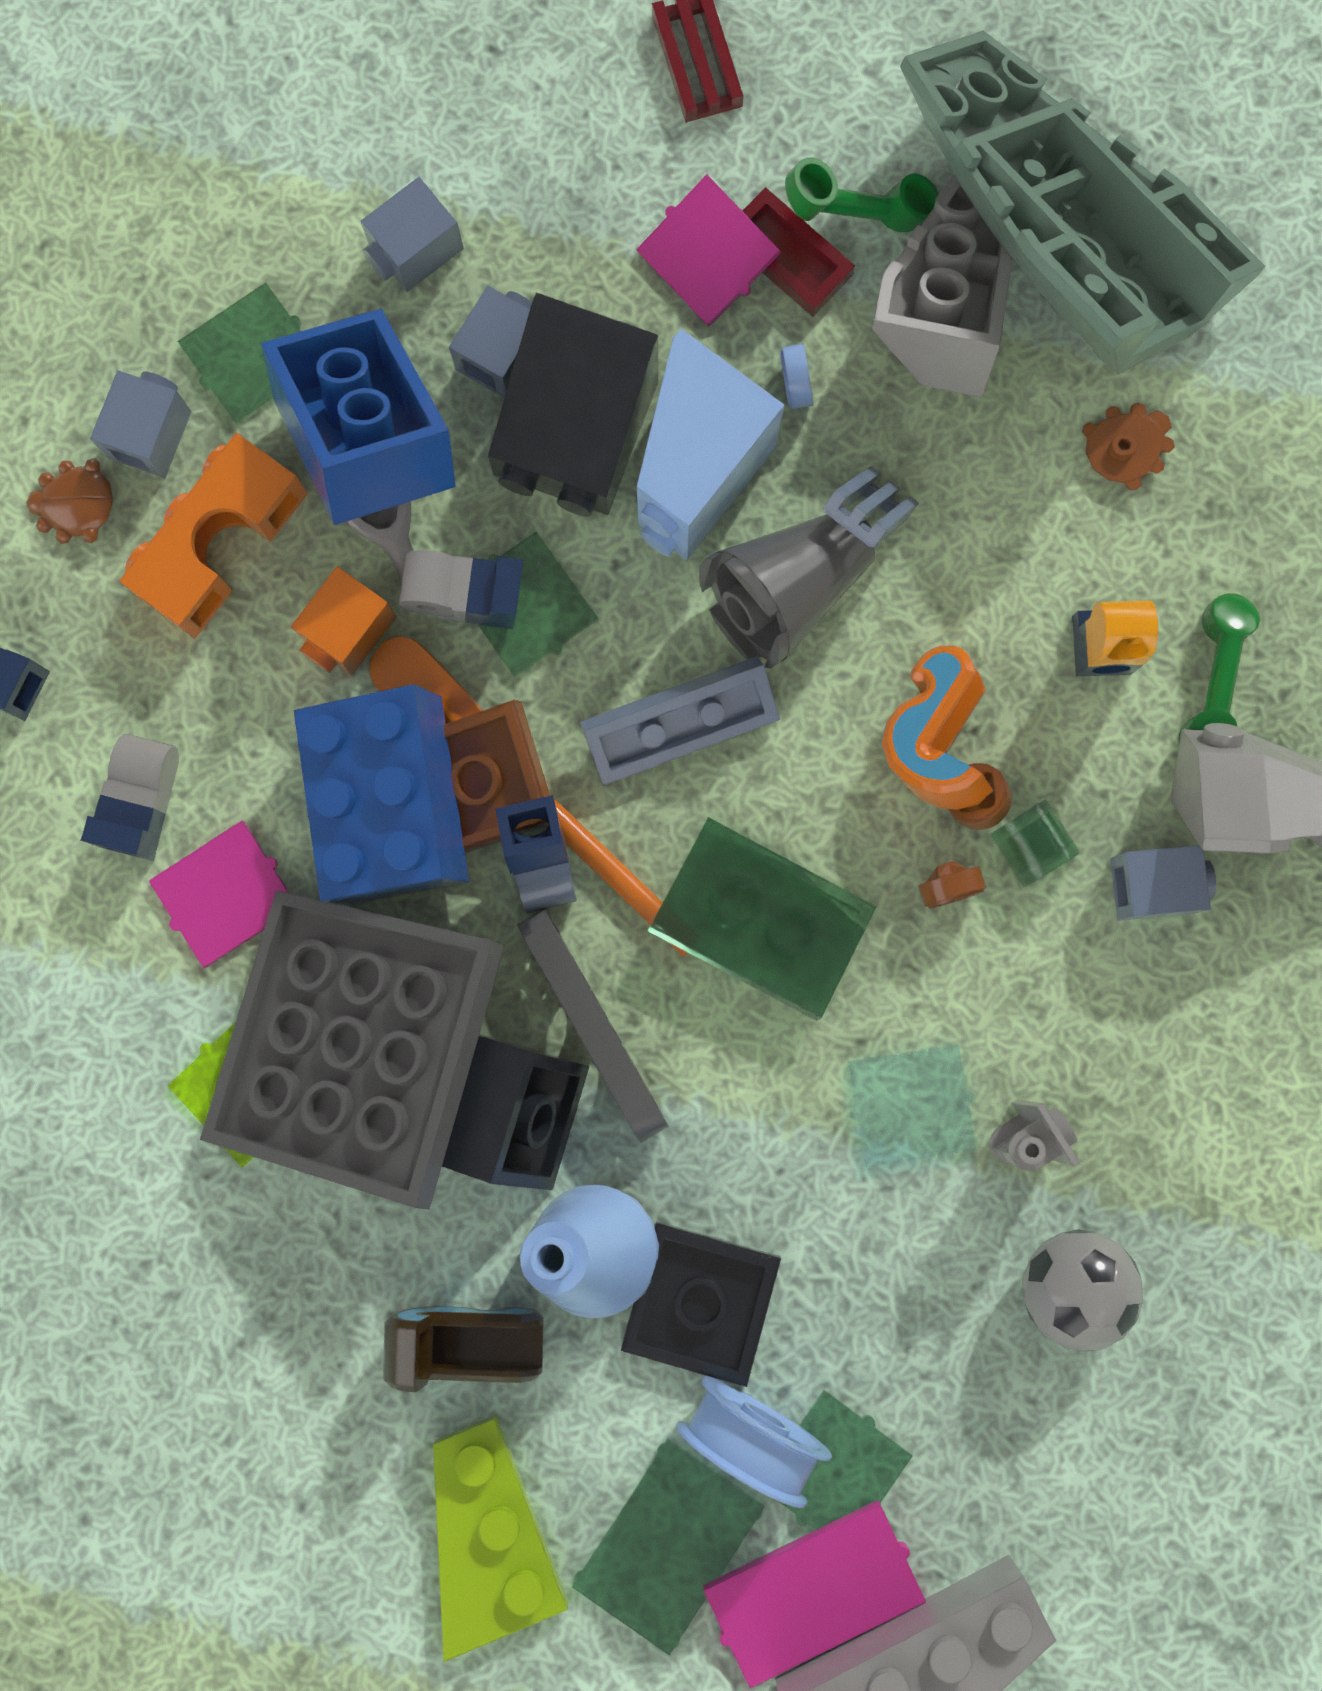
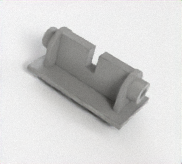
M1015 1100L1012 1102V1105L1017 1111L1018 1116L998 1127L990 1137L989 1147L992 1155L1002 1163L1014 1164L1023 1170L1034 1171L1051 1161L1076 1166L1080 1163L1070 1147L1077 1142L1073 1129L1056 1107L1047 1110L1044 1103Z

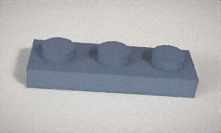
M756 656L580 721L604 786L776 722L780 718L764 664Z

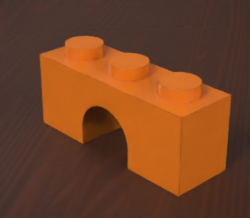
M237 432L226 445H219L209 454L203 465V475L189 493H182L172 501L164 515L163 526L150 542L140 544L131 553L125 565L126 573L119 580L135 596L194 639L233 591L218 574L208 567L206 555L209 543L213 537L225 528L244 526L253 529L271 542L308 495L294 473Z

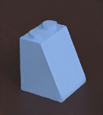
M680 329L672 340L637 483L638 525L644 528L640 532L642 538L662 555L669 557L674 551L687 561L776 449L784 404L683 329Z

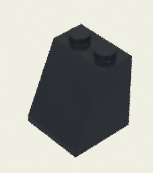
M536 292L488 453L493 475L499 477L498 483L504 488L524 496H532L534 491L537 490L557 497L556 503L561 508L576 515L590 517L593 510L609 515L658 385V334Z
M479 1034L442 1167L489 1184L553 1190L590 1066Z

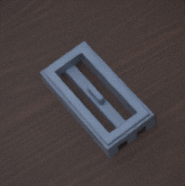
M872 466L836 489L823 507L824 513L870 548L877 546L901 526L919 504L911 496L901 503L893 499L900 488L891 481L881 488L875 485L874 482L880 473ZM860 497H866L865 500L855 506L851 513L845 509ZM880 508L887 514L878 520L871 529L863 521Z

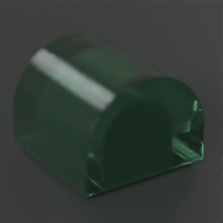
M1046 799L989 834L1023 887L1032 884L1081 853Z

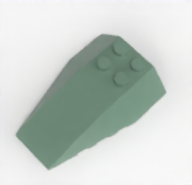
M984 30L904 57L900 68L928 128L961 187L981 217L1033 286L1048 300L1054 312L1066 320L1093 348L1095 355L1102 362L1108 364L1118 375L1189 338L1259 276L1266 267L1181 180L1165 168L1157 177L1134 160L1140 152L1139 148L1121 135L1111 143L1085 123L1091 113L1073 98L1059 103L1042 90L1047 78Z

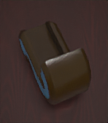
M434 1306L411 1308L395 1312L384 1322L383 1379L391 1388L407 1392L419 1391L428 1384V1380L504 1383L530 1382L537 1379L543 1372L544 1317L535 1309L504 1307L502 1310H481L469 1307Z

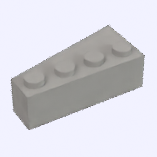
M1007 1555L925 1598V1603L775 1678L777 1691H1002L1056 1642V1639L1023 1574L1011 1557Z

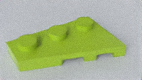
M497 1415L436 1439L433 1444L443 1663L568 1610V1599Z

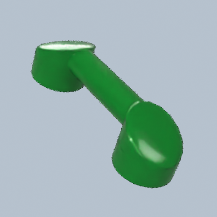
M817 158L801 160L785 178V190L788 201L794 212L805 221L812 220L821 212L880 220L887 228L896 232L914 231L917 225L921 226L933 210L936 198L939 195L935 185L927 177L917 173L905 176L885 195L838 189L837 180L831 168Z
M1233 593L1220 595L1212 603H1209L1203 612V629L1207 636L1216 642L1217 645L1204 711L1194 716L1190 721L1188 720L1182 726L1179 733V744L1182 729L1204 730V726L1211 723L1237 726L1236 720L1230 714L1243 642L1245 638L1258 628L1260 623L1259 612L1254 604L1241 595Z

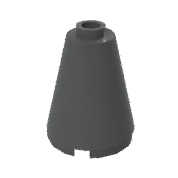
M826 514L713 553L699 566V583L702 592L712 587L718 604L709 609L728 641L746 659L756 656L767 659L764 668L771 669L790 655L875 559V548L868 547ZM867 520L863 521V523H865L868 527L872 529L871 525L867 522Z

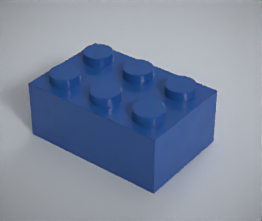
M382 308L261 343L274 402L334 525L456 487L449 429Z
M412 684L294 710L320 901L356 904L469 883L458 803L454 795L451 777L452 763L449 743L443 729L446 723L442 696Z

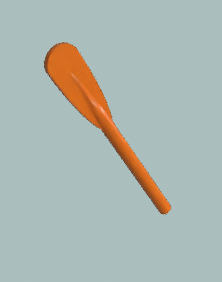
M393 637L380 644L373 653L370 661V676L373 684L379 691L415 684L442 696L446 724L483 711L461 684L418 641L407 637ZM554 798L566 845L684 957L701 938Z

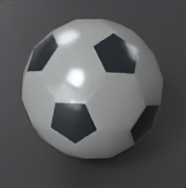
M1077 1229L1059 1233L1042 1242L1030 1257L1022 1278L1024 1302L1029 1318L1045 1337L1067 1349L1084 1352L1105 1349L1122 1340L1136 1324L1143 1304L1142 1280L1135 1261L1120 1244L1098 1232Z

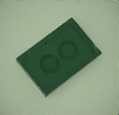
M708 817L648 931L818 1021L822 1018L876 906Z

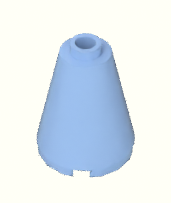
M584 1185L562 1193L544 1209L522 1245L520 1262L523 1274L528 1282L559 1308L580 1317L602 1318L626 1310L645 1294L651 1283L650 1280L655 1269L656 1260H658L659 1242L652 1219L636 1199L612 1187Z

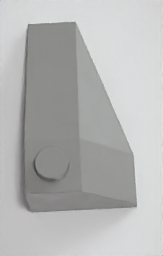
M953 174L936 198L934 208L921 226L917 225L911 233L907 246L897 261L892 260L883 273L872 330L921 385L982 397L1000 347L1013 259L996 239L961 187L955 174Z
M1211 723L1205 725L1204 730L1182 729L1171 802L1202 850L1252 853L1289 851L1291 839L1298 838L1315 839L1314 843L1322 847V761L1246 733L1243 729L1230 724Z

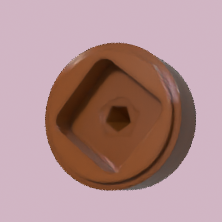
M983 763L969 764V766L977 769L984 775L994 791L978 805L948 810L955 820L966 828L973 830L988 829L1000 823L1008 814L1012 803L1011 789L1001 772L993 766Z
M955 861L937 866L928 880L918 885L924 905L929 907V909L981 894L987 888L980 866L967 869Z

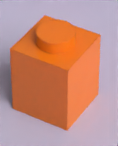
M337 566L291 627L305 642L299 650L303 655L328 673H331L335 666L338 665L352 676L397 616L387 601Z

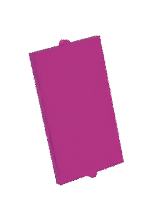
M879 1500L703 1585V1591L721 1627L719 1632L720 1642L723 1646H730L749 1688L765 1682L926 1602L906 1560L910 1556L909 1548L905 1542H898Z

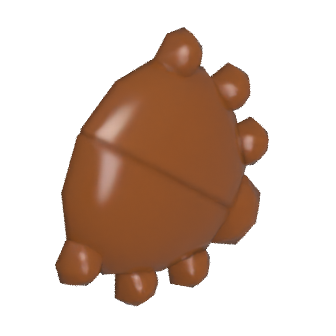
M1140 403L1131 405L1130 414H1122L1118 407L1111 406L1106 410L1105 420L1100 421L1098 425L1091 422L1084 424L1082 433L1087 438L1086 455L1092 468L1109 481L1124 483L1129 490H1138L1142 485L1140 477L1147 475L1149 471L1155 474L1163 471L1165 463L1159 458L1160 453H1169L1175 448L1174 440L1164 436L1172 428L1169 416L1158 410L1146 415L1147 410Z
M95 458L87 460L84 467L79 466L76 468L71 461H61L58 465L60 474L56 477L52 476L49 472L40 474L38 482L43 489L30 492L26 501L30 513L42 516L36 523L39 532L48 533L52 528L56 529L55 538L61 544L68 543L72 536H82L85 542L93 543L97 539L99 528L108 519L113 503L110 482L101 473L100 462Z

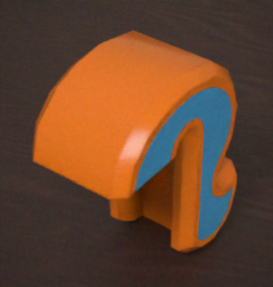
M953 645L938 646L922 655L912 668L911 679L921 694L900 704L889 717L884 730L882 747L891 770L916 796L936 807L957 810L978 805L994 791L981 772L947 754L950 746L986 690L979 672L974 668L968 653L962 648Z

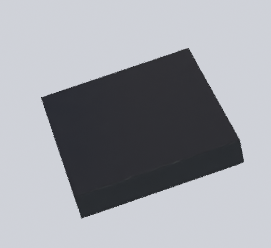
M656 1221L654 1228L659 1242L658 1260H656L655 1269L650 1280L651 1283L645 1294L633 1303L621 1351L747 1387L781 1257Z

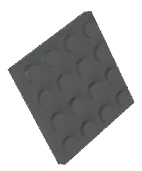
M276 890L200 1140L407 1206L430 1210L504 945L489 939Z

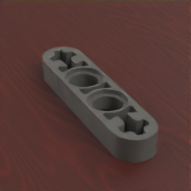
M544 908L518 923L517 926L638 1140L642 1143L668 1128L669 1125L625 1047L622 1046L620 1038L595 994L590 990L591 987L546 909Z

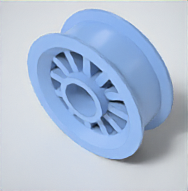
M704 1376L701 1383L707 1392L691 1421H679L677 1423L676 1429L679 1434L700 1454L746 1485L784 1504L798 1508L805 1507L807 1499L801 1491L818 1460L830 1461L832 1458L831 1452L813 1435L773 1408L726 1382Z

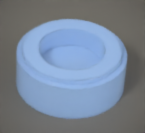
M804 343L782 347L780 358L788 407H792L793 410L813 406Z

